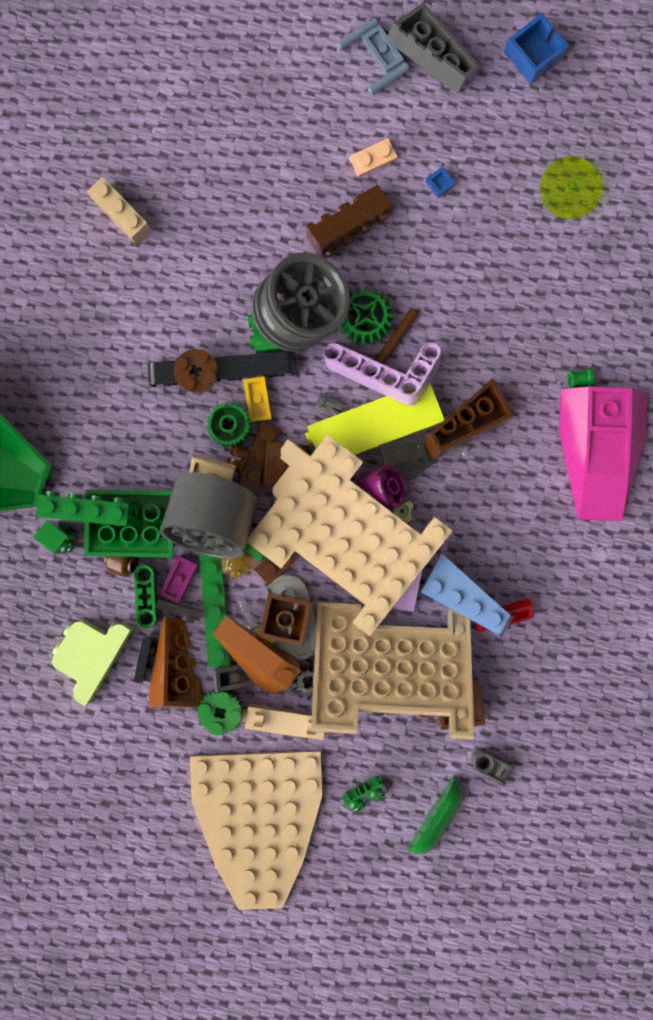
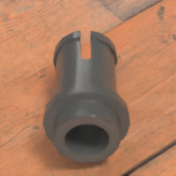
M321 392L316 402L319 408L323 407L337 415L340 414L345 403L328 396L327 392L325 394Z

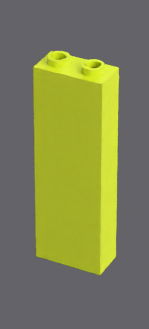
M430 383L420 401L413 406L405 405L386 396L307 426L308 432L305 433L308 444H313L316 450L328 434L357 456L437 426L444 421V417ZM413 390L406 391V393L412 394L415 392Z

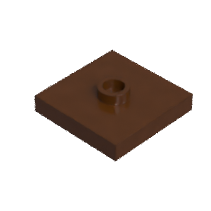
M266 441L263 485L274 486L289 468V465L280 458L281 448L285 443ZM297 444L300 448H302L305 452L309 454V445Z

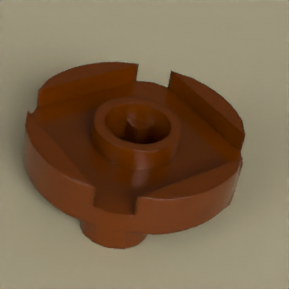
M191 349L182 353L175 360L174 377L180 387L194 394L207 392L213 387L219 373L218 366L214 358L205 350ZM194 366L202 368L198 377L190 374Z

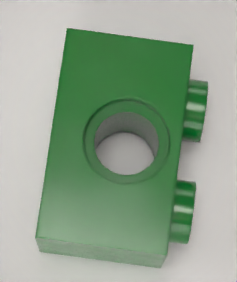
M46 520L33 538L53 554H65L66 552L70 553L76 547L77 542L75 541L78 536L59 521Z

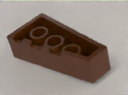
M378 184L356 196L353 204L350 205L349 202L339 206L335 214L330 215L326 213L321 216V220L316 225L313 222L306 225L307 240L319 256L332 257L337 252L338 247L350 245L355 240L356 235L368 233L373 228L372 225L377 221L382 223L391 216L390 213L392 212L393 205Z
M492 378L484 387L434 428L423 442L434 460L507 424L515 415Z

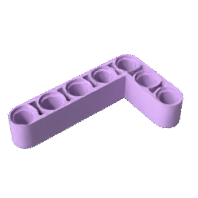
M336 343L327 345L323 350L328 369L408 406H413L420 401L441 365V349L435 343H427L422 347L406 375ZM370 373H376L373 376H368ZM425 373L423 376H418L417 374ZM391 381L395 382V383L392 384V385H388V384H387L388 382H391ZM408 390H413V391H415V392L412 393V394L406 393V391H408Z

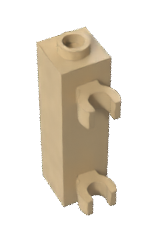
M249 704L248 709L243 710L242 722H246L245 729L324 740V732L311 731L312 712Z

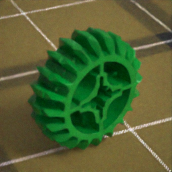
M365 286L364 292H361L359 287L356 288V294L351 290L349 291V308L353 310L357 319L352 326L346 315L343 323L340 325L343 326L340 332L345 333L348 331L346 335L347 340L352 335L355 336L354 344H357L358 338L362 339V345L366 344V339H369L370 344L373 345L374 337L381 341V334L387 336L389 332L386 328H392L393 326L389 321L394 320V315L389 313L394 308L393 306H387L390 303V299L382 300L384 293L381 292L377 296L376 288L372 290V293L368 292V286ZM361 300L372 301L366 306H361L358 303L355 304ZM377 306H379L383 315L381 324L377 322V318L373 314ZM370 310L369 317H365L360 321L361 315L366 314ZM365 325L370 326L371 328H375L374 330L369 332H362L358 330Z

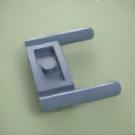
M375 18L336 44L339 50H343L361 38L386 76L368 87L370 95H374L410 70L396 47L386 41L388 36L382 27L378 25Z

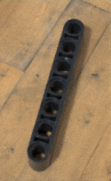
M292 351L213 357L219 371L215 382H220L221 379L234 381L242 380L245 377L250 379L269 375L270 377H282L284 374L297 375L296 354ZM175 361L147 364L150 387H156V385L161 384L163 386L178 385L174 377ZM194 366L190 374L198 377L202 368Z

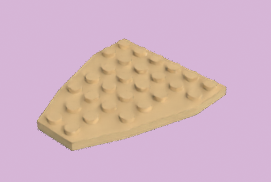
M321 750L191 755V801L214 864L239 910L283 908L303 864L322 799Z

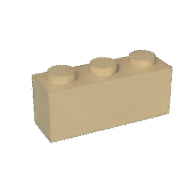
M103 176L87 190L92 200L135 245L151 232L147 222Z

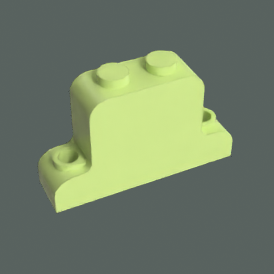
M86 620L74 624L70 623L64 631V640L62 643L59 642L52 652L54 654L52 664L56 669L77 681L73 691L74 698L78 703L83 706L91 703L134 630L133 627L126 623L117 625L113 623L109 630L105 632Z

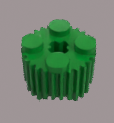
M227 402L225 404L220 403V406L216 405V408H212L213 411L210 412L211 416H208L209 420L207 421L209 424L207 425V431L210 433V437L217 444L227 448H233L238 446V444L243 445L242 442H246V438L249 439L248 436L251 435L252 423L247 411L236 403L233 405L231 402L230 404ZM227 421L235 422L231 430L224 428L227 426L225 424Z
M215 689L211 690L203 698L198 708L199 721H202L201 726L204 725V729H208V732L216 736L224 735V733L228 734L229 731L232 732L233 729H236L241 722L244 706H242L243 701H240L241 697H238V693L234 694V691L230 692V690L215 692ZM217 707L226 709L224 716L217 713Z

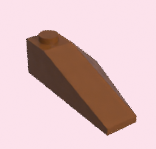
M228 615L225 616L214 631V635L253 683L270 694H275L288 688L301 671L296 658L266 639L259 637L258 634Z
M163 617L149 686V708H199L201 704V684L199 678H195L192 668L196 665L194 658L190 659L187 650L190 641L184 619Z

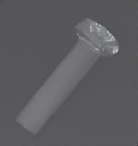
M238 598L237 603L248 623L247 628L255 633L259 632L261 622L255 620L245 598Z

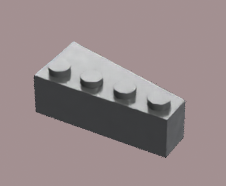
M424 2L393 22L386 41L456 93H459L473 82L480 69V65Z

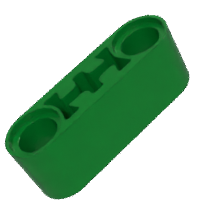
M140 565L134 571L136 622L141 628L148 629L155 626L159 621L157 571L152 565ZM144 568L148 569L151 573L150 579L147 581L141 577V572ZM151 583V586L147 587V594H151V598L146 600V598H142V594L146 593V587L141 588V584ZM152 605V608L142 609V606ZM145 612H149L153 616L151 624H147L143 620Z

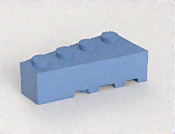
M441 554L421 592L503 637L513 617L447 557Z

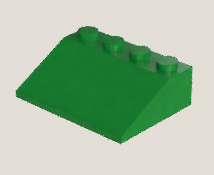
M85 490V499L90 500L91 495L105 497L104 501L113 502V497L127 499V503L134 504L132 526L85 522L84 556L173 557L174 543L167 540L160 533L172 491Z

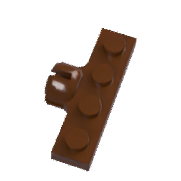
M263 421L259 422L250 448L240 445L232 448L230 454L241 458L240 461L233 458H228L227 463L236 465L235 472L240 474L238 484L251 491L256 497L263 482L266 441L277 442L281 432V428Z

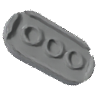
M290 574L278 576L276 580L268 585L265 596L267 600L268 593H277L311 601L306 584L300 578ZM312 604L303 646L277 641L280 649L297 660L307 659L315 653L317 619Z

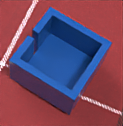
M543 13L539 14L511 36L504 50L506 56L530 85L560 62L569 48V44L558 31L553 34L550 43H547L554 30V26Z

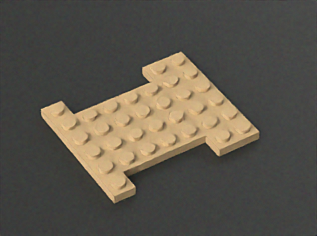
M327 434L250 535L247 543L280 568L284 566L294 551H296L365 604L352 623L370 636L451 534L452 530L436 517H433L420 534L350 480L363 461Z
M318 602L311 731L357 734L358 712L449 716L450 738L473 740L474 717L470 619L452 609H448L447 628L378 625L369 636L352 623L361 610V604Z

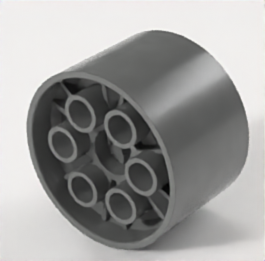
M204 473L180 474L176 479L160 533L174 544L199 554L224 559L240 558L243 556L258 506V499L245 487L221 477Z

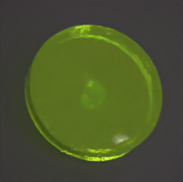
M573 156L560 158L551 163L544 171L539 184L540 198L545 208L556 217L567 220L582 218L595 208L601 198L602 180L600 174L585 159Z

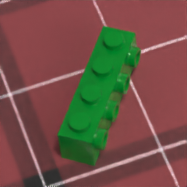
M46 491V495H38L36 517L132 526L134 504L127 503V499L113 497V502L104 501L105 497L91 495V499L88 500L82 499V494L68 493V497H60V492Z

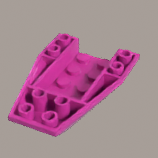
M580 387L560 390L559 435L577 519L623 520L646 438L647 392L633 388Z

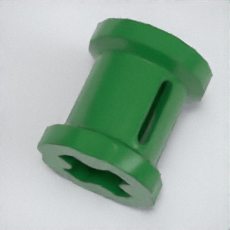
M591 368L576 372L568 370L569 389L586 385L593 387L594 374Z

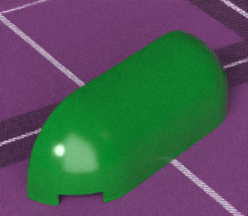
M454 775L408 845L407 851L414 854H424L431 851L437 845L461 807L464 792L460 781Z

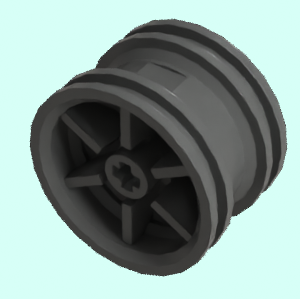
M294 253L278 263L254 292L252 299L254 323L260 334L275 347L292 352L305 351L315 346L343 323L350 305L348 286L342 273L326 258L314 253ZM278 293L283 296L281 301L277 298ZM308 320L312 321L313 326L307 325Z

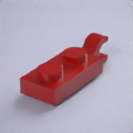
M529 598L502 606L513 617L508 626L534 618L533 606ZM476 624L477 632H482L487 629L479 624Z

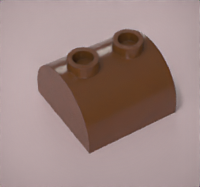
M268 593L259 637L303 646L312 602L297 597Z

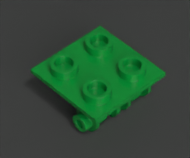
M374 776L366 781L370 790H368L365 782H363L362 785L366 791L365 793H362L359 785H357L356 787L360 795H358L355 787L346 791L345 795L342 796L345 802L342 806L349 811L354 810V812H358L366 807L365 803L372 799L374 802L385 797L384 793L388 789L383 785L382 777Z

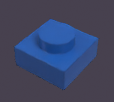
M443 166L425 179V183L437 199L456 184Z

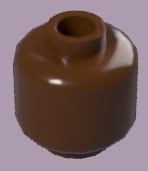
M105 556L104 564H106V569L109 573L128 577L138 567V558Z

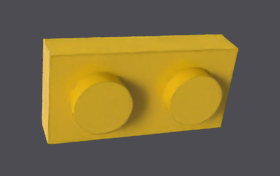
M265 377L244 379L243 383L251 423L272 420Z

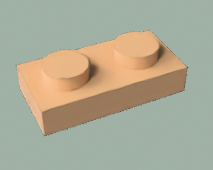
M389 138L351 155L350 160L358 177H361L397 160V155Z

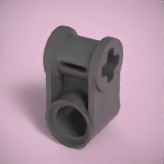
M482 749L474 751L471 756V762L478 772L505 787V780L510 771L515 769L514 765ZM481 757H487L484 765H478V760Z

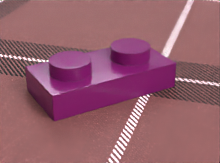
M178 555L159 595L180 604L198 564Z

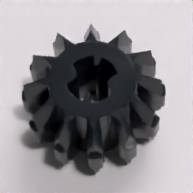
M310 662L306 663L305 670L299 664L301 673L291 683L298 684L292 688V691L297 692L301 690L299 698H302L304 693H307V700H311L313 685L309 684V686H306L303 678L306 677L308 679V676H311L314 683V668L313 670L310 669Z

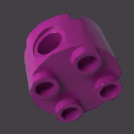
M385 465L376 470L368 471L356 480L357 486L387 509L401 507L405 503L403 498L407 497L404 478L400 472L396 473L393 470L395 467L392 465Z

